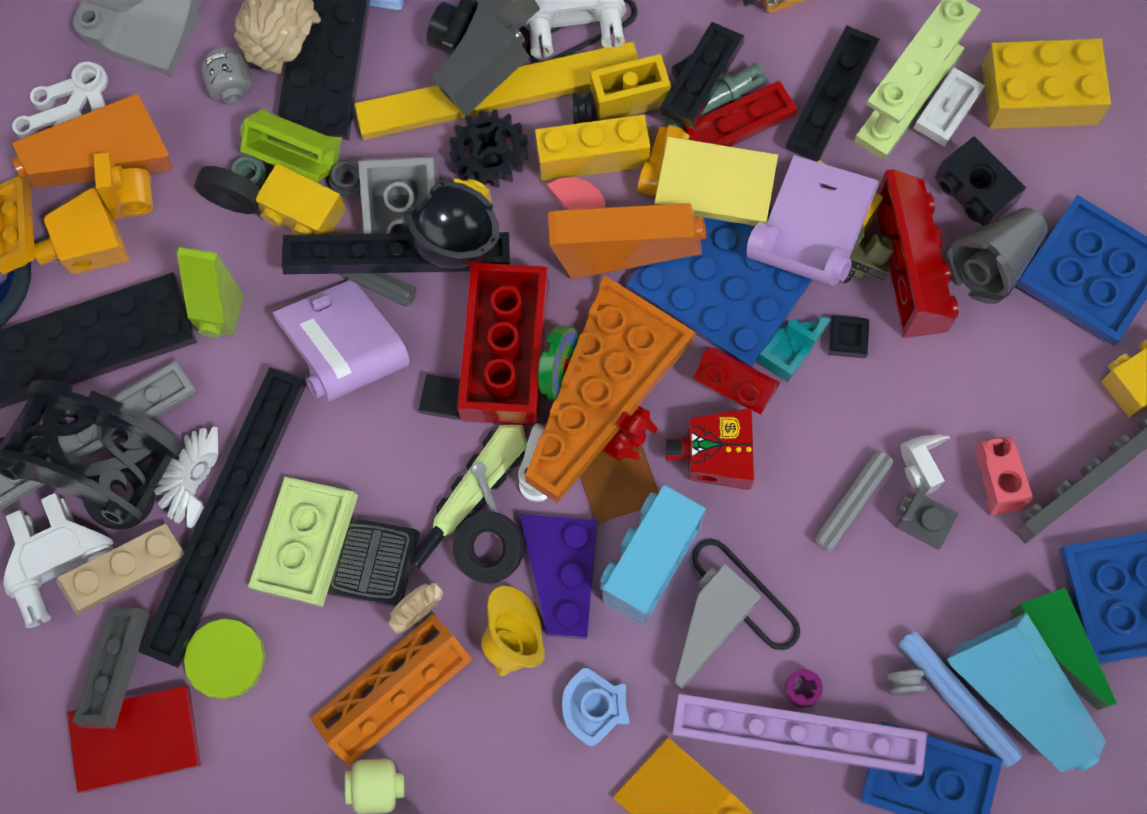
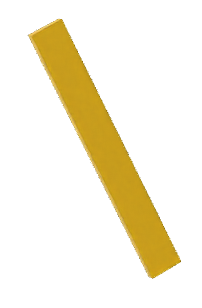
M634 41L624 43L620 47L601 48L520 66L468 115L470 117L478 115V110L489 113L493 109L498 111L570 95L573 91L579 93L591 90L590 71L638 59ZM437 85L355 103L363 141L465 118V115L445 97Z

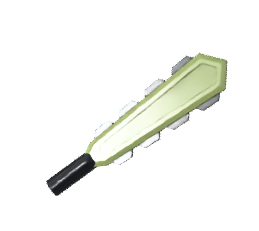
M500 425L497 430L489 432L482 442L484 447L482 452L474 454L467 463L468 471L465 476H458L452 484L451 496L449 498H442L437 505V515L434 518L433 528L416 548L412 565L420 569L444 537L453 534L470 517L473 510H481L486 504L478 478L471 473V467L475 462L485 464V477L490 491L498 490L507 480V471L510 468H517L521 464L527 446L523 425Z

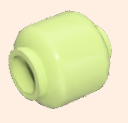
M360 759L353 764L352 770L345 772L346 805L352 804L357 814L391 813L395 808L396 798H404V772L396 773L395 764L391 759Z

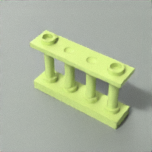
M942 0L868 99L866 105L873 108L874 112L857 133L854 140L856 144L885 161L962 55L964 47L959 45L958 42L977 18L981 9L966 0Z

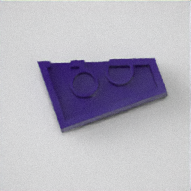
M519 514L547 635L587 640L597 520Z

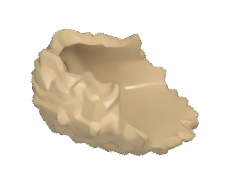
M245 0V3L243 2L239 14L235 18L237 30L233 36L239 44V48L244 51L246 61L260 66L267 72L272 71L277 75L280 74L283 63L293 61L300 53L302 43L305 37L309 35L311 25L320 23L321 19L313 9V0Z

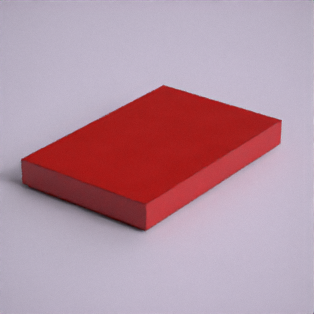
M185 685L124 699L115 729L82 728L73 723L76 710L67 712L77 793L90 792L201 767L189 686Z

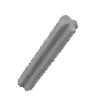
M879 450L873 454L814 538V542L819 547L829 552L833 550L892 466L893 459L889 455Z

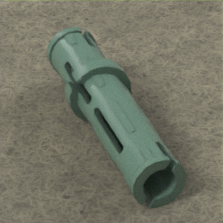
M755 62L750 67L733 76L725 75L700 117L728 102L732 103L741 99V95L761 84L767 83L766 74L760 75V73L764 72L762 66ZM662 115L664 121L667 119L669 121L666 123V126L684 127L683 124Z

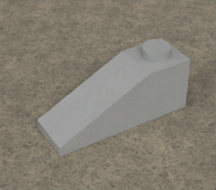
M725 564L719 571L711 568L697 585L702 590L696 600L675 680V686L681 691L761 600L762 596Z

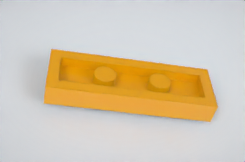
M19 175L0 184V273L2 275L35 260L31 182L26 178L20 179Z

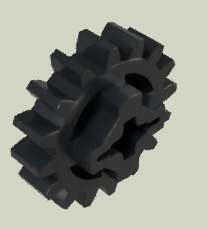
M493 109L490 117H485L483 110H478V119L475 120L466 115V126L456 125L454 128L457 137H450L449 139L450 147L453 149L449 153L452 163H456L455 169L457 174L460 175L466 172V180H475L477 178L485 186L487 181H493L496 188L500 187V179L503 177L509 182L514 181L512 171L515 170L522 173L524 169L521 160H528L529 157L528 149L525 148L528 146L527 135L522 134V124L519 122L512 125V117L509 113L500 119L497 109ZM507 138H509L513 144L512 151L509 150V145H507ZM466 146L469 147L472 158L470 160L465 154Z

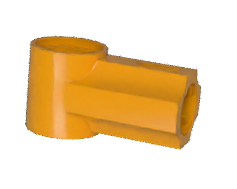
M671 125L659 128L650 159L645 161L637 193L656 198L667 137L689 140V134L685 133L681 128Z

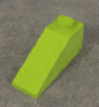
M179 247L177 258L189 320L201 335L211 338H220L221 334L234 336L244 298L243 292L217 253Z

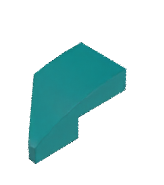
M819 317L816 322L798 323V320H788L785 328H780L760 353L757 362L789 382L831 320L827 317Z

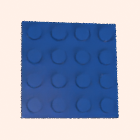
M771 205L769 206L767 221L773 209ZM703 217L706 227V239H701L702 254L639 266L626 284L627 290L695 331L697 336L720 351L753 368L760 353L781 328L813 280L749 259L747 257V244L755 226Z

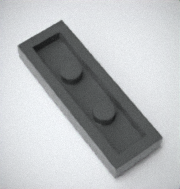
M141 608L108 609L73 723L82 728L115 729L149 613Z

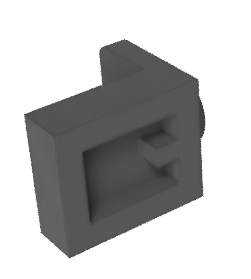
M919 486L913 495L906 493L895 512L901 516L896 528L939 550L958 513L925 496L927 490Z

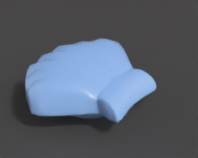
M582 668L570 680L563 692L562 712L567 729L583 744L591 747L597 745L616 724H629L626 708V684L613 686L591 669Z

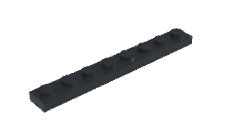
M269 367L138 651L139 653L179 668L187 645L197 629L307 384L303 379Z

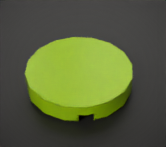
M230 619L209 622L196 631L187 645L184 657L186 676L194 688L208 697L222 700L243 696L254 688L260 679L259 676L266 662L264 644L255 630L238 620Z

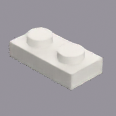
M953 68L916 121L914 129L945 147L981 95L985 85Z

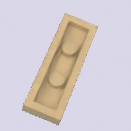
M165 523L59 576L57 584L78 616L179 564L184 551Z

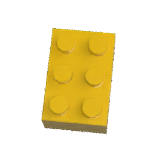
M1102 38L991 43L982 62L989 129L1098 125L1111 106Z

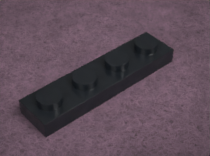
M846 25L786 143L785 149L815 162L821 159L877 48L879 38Z

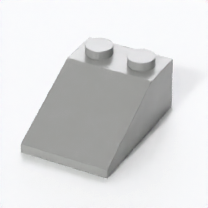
M437 155L373 158L358 161L364 234L406 233L403 226L404 212L413 204L416 208L421 205L431 188L439 182Z

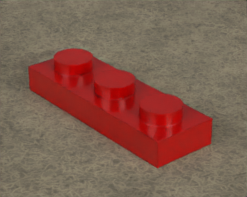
M778 80L699 118L693 129L684 125V132L690 135L689 140L732 147L796 116L798 108L782 82Z

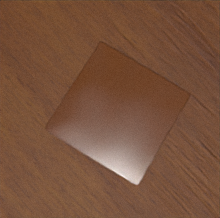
M643 446L632 449L640 454L641 458L639 460L624 458L618 461L603 450L580 476L597 523L641 510L651 492L658 495L659 491Z

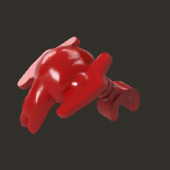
M639 406L632 415L623 411L615 423L620 428L603 450L618 461L624 458L639 460L641 458L640 454L632 449H637L645 443L646 429L653 434L658 432V428L650 419L649 410Z

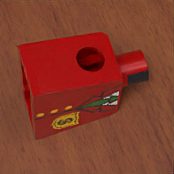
M752 408L689 419L688 438H666V461H688L689 480L751 490L754 482Z

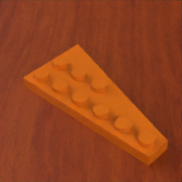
M603 275L599 292L590 308L583 333L579 336L561 382V389L557 399L553 402L550 417L543 434L539 438L526 471L525 482L555 503H558L619 431L620 428L615 423L622 412L625 411L629 415L635 412L693 343L696 332Z

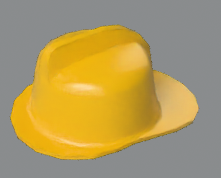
M502 585L495 588L488 597V625L481 639V648L484 655L495 665L496 673L501 677L524 667L534 668L541 665L545 658L538 610L532 600L522 591L512 586Z

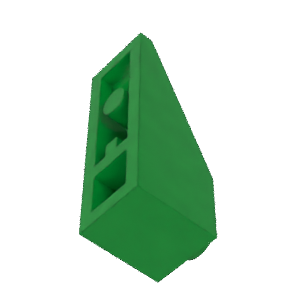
M1066 588L1026 601L1011 609L1013 617L1010 620L1025 613L1028 614L1073 689L1096 710L1117 704Z

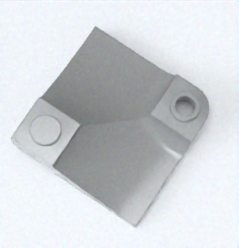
M83 0L74 16L73 25L81 39L91 47L115 58L171 77L201 19L197 10L202 0H90L89 2Z

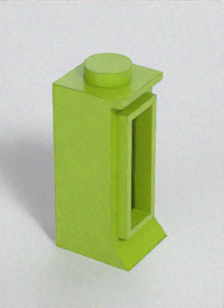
M265 108L246 117L240 128V136L242 137L240 152L272 165L280 164L316 183L330 175L331 170L338 163L342 137L323 135L271 114Z

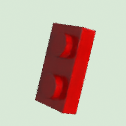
M708 347L704 352L693 377L694 380L747 408H752V411L760 415L775 395L781 383L715 347Z

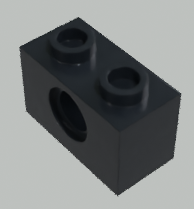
M975 136L943 160L934 177L940 189L946 195L953 196L963 206V210L968 218L974 222H979L982 226L997 220L1017 204L1027 188ZM970 181L981 183L984 189L974 187Z

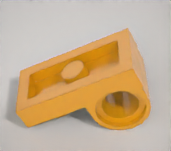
M109 152L94 154L96 190L113 219L151 213L153 211L151 174L147 170L140 168L122 169L121 166H116Z

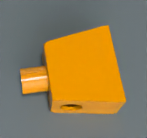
M96 187L87 190L46 215L44 223L50 238L34 244L35 257L41 266L59 258L61 264L71 274H79L130 260L116 223Z

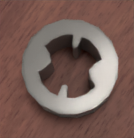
M924 670L901 671L888 674V680L892 681L894 685L890 690V695L901 696L927 692L926 686L921 683V678L925 676Z

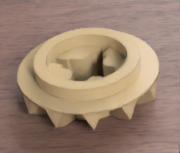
M435 582L430 585L425 583L408 594L392 610L390 614L392 618L388 622V626L396 633H401L406 629H410L425 615L429 614L438 604V601L442 599L443 591L438 583Z

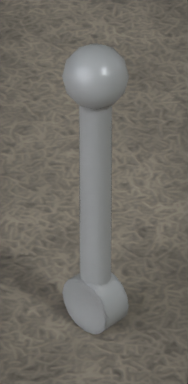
M475 462L471 467V473L478 478L489 511L498 513L485 477L486 466L482 462ZM494 533V536L497 539H500V537Z

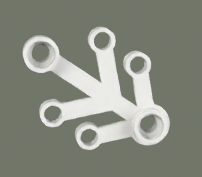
M82 62L73 69L71 79L48 87L38 86L34 88L30 93V100L38 110L43 112L29 117H17L12 124L15 134L20 139L38 133V130L53 124L56 126L82 115L81 110L87 99L92 111L106 106L102 91L108 83V76L105 70L98 64ZM94 78L92 82L86 84L89 79ZM47 95L44 101L38 102L41 96ZM71 95L66 104L52 108L55 104V99ZM24 125H30L28 130L20 132Z

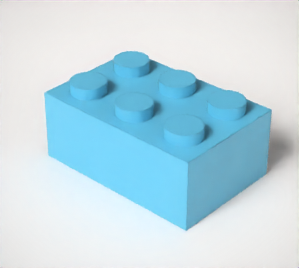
M663 485L658 495L651 492L640 511L642 516L639 528L636 529L631 526L620 545L623 548L620 553L621 559L618 564L611 561L600 579L602 583L600 589L603 590V603L645 626L699 532L706 508Z

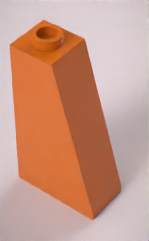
M138 93L12 143L18 155L11 158L20 179L29 178L34 189L95 181L94 154L109 152L115 165L121 166L122 169L140 168L147 170L150 174L172 170L170 156Z
M691 203L548 212L550 247L571 279L702 254L701 239H706L704 219L702 216H696Z

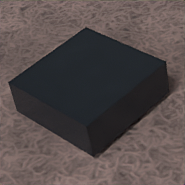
M832 315L829 327L828 355L866 359L868 355L870 319Z
M426 374L418 409L419 413L457 420L460 380Z

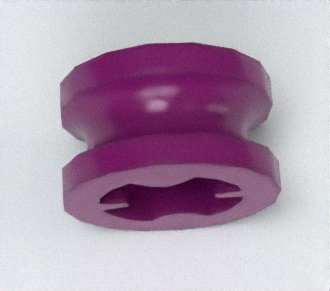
M801 669L789 676L784 690L790 703L797 707L805 708L813 705L820 699L823 685L820 677L815 672ZM797 678H802L805 683L812 682L814 689L809 692L813 695L812 698L806 699L803 694L795 695L793 687L798 685L795 682Z

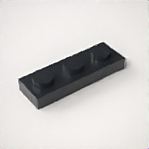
M711 22L661 104V115L693 129L744 44V35Z

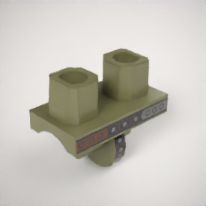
M861 228L849 258L851 259L849 274L844 281L839 282L845 284L853 276L862 278L864 274L885 281L890 274L887 261L894 251L891 238L877 233L866 244L861 242L864 238V232Z

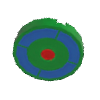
M564 325L556 326L548 334L546 342H551L549 352L543 351L539 361L538 387L541 394L545 395L544 399L546 401L554 402L557 399L561 389V382L579 339L578 333L573 327Z

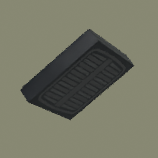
M351 518L327 594L396 607L405 596L420 532L413 528Z

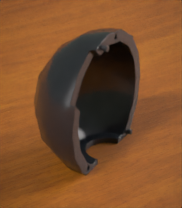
M440 180L431 188L421 205L416 208L413 204L404 212L403 226L411 246L424 260L441 268H463L481 261L489 254L500 237L499 222L492 209L494 207L492 203L482 193L463 183Z

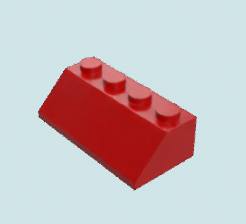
M895 169L886 170L877 194L883 196L877 212L880 233L890 237L894 246V251L887 264L903 338L948 332L956 318H958L959 308L956 297L950 296L948 287L951 279L950 267L947 261H942L940 249L943 245L940 227L934 226L932 215L935 211L933 195L931 192L927 193L923 179Z

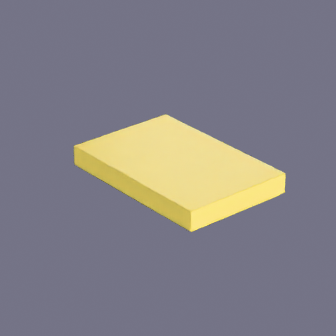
M667 137L654 205L691 203L698 217L702 216L704 218L756 226L759 222L767 223L778 154Z

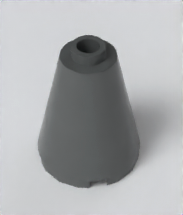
M1024 207L956 239L945 256L954 282L958 286L964 283L972 290L968 295L974 300L986 304H995L1002 301L1011 293L1047 235L1048 227L1044 216L1034 209Z

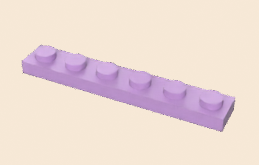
M678 694L672 735L692 740L922 776L927 732Z

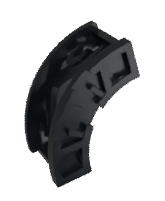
M32 380L25 391L30 396V399L0 444V474L11 480L26 479L36 481L70 493L101 510L102 516L113 523L140 522L144 516L142 512L173 457L180 455L185 444L147 416H144L142 421H139L121 411L124 404L95 391H91L89 396L72 392V384L50 380ZM72 417L78 420L75 423L67 424L65 418ZM93 424L101 426L103 445L112 458L95 463L72 465L62 451L57 436L75 435L87 430ZM120 435L127 439L126 442H120V448L124 453L112 442L113 436ZM24 449L25 451L29 449L35 450L31 455L22 453ZM152 457L153 460L143 475L137 466ZM125 471L139 483L129 502L111 491L113 485H120L127 493V480L122 473ZM98 478H99V483H97V482H95V481H93V480H91V479H98Z

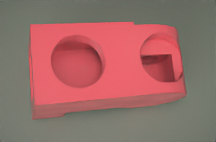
M1007 436L978 441L976 455L979 468L983 473L982 479L988 497L986 505L989 515L994 516L1024 511L1032 500L1033 495L1012 437Z

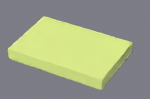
M284 477L248 588L323 607L358 495L349 490Z

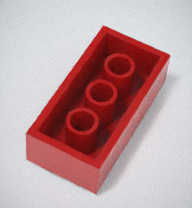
M492 263L471 264L457 407L462 421L531 426L538 423L540 404L538 369L540 357L544 351L549 290L548 269L546 266Z

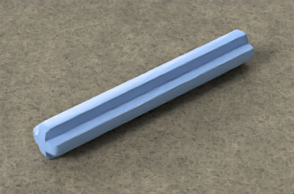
M915 631L906 635L899 642V648L918 670H924L925 678L996 758L1003 759L1002 765L1006 768L1019 761L1023 755L1020 748L921 636Z

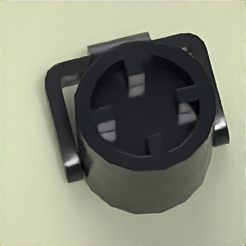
M460 0L458 7L446 2L440 3L429 23L427 45L445 52L450 57L466 34L477 10L478 2L476 0Z

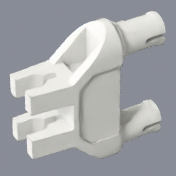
M535 0L540 10L524 24V27L530 33V53L536 58H542L541 45H543L545 57L553 54L554 49L551 39V28L600 21L602 45L605 48H612L611 36L614 35L615 46L620 47L625 41L621 18L626 12L624 0Z
M57 493L41 499L51 525L50 528L38 533L30 515L25 516L22 510L5 516L14 538L15 546L5 570L3 586L6 594L16 599L26 628H34L41 625L40 619L43 623L51 619L39 591L41 584L113 550L115 547L111 538L76 524L66 499H60Z

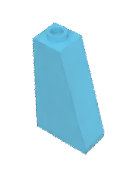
M1027 613L957 645L947 658L951 667L1061 773L1075 767L1078 771H1083L1094 766L1100 760L1099 756L1106 740Z

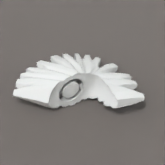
M212 427L209 435L207 429L202 428L199 430V435L196 431H193L191 438L188 435L184 436L186 450L182 449L179 459L172 458L157 485L159 487L154 490L156 495H164L158 502L160 508L163 509L171 505L167 516L170 519L174 518V522L178 524L187 516V527L189 528L194 527L205 508L203 502L194 495L198 485L205 480L210 472V468L217 461L218 427Z

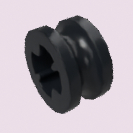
M573 91L574 124H578L581 120L592 122L590 91H586L584 95H579L577 91Z

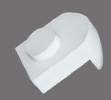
M924 435L901 444L902 457L907 466L905 467L906 477L913 488L916 489L920 486L926 489L925 495L936 491L945 481L929 450L950 439L948 435Z

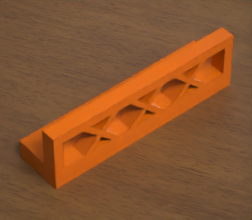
M433 613L314 714L310 720L326 744L349 767L473 659ZM436 629L440 632L431 642L422 645L424 639ZM406 659L403 666L397 671L391 672L396 663ZM369 686H374L373 691L368 696L360 699L362 692ZM343 712L341 719L328 729L326 723L338 713Z

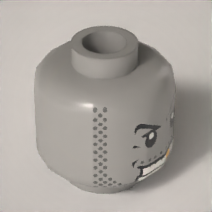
M228 47L218 48L211 51L202 63L201 72L206 90L211 98L231 105L241 102L244 96L251 91L253 80L248 62L243 54Z

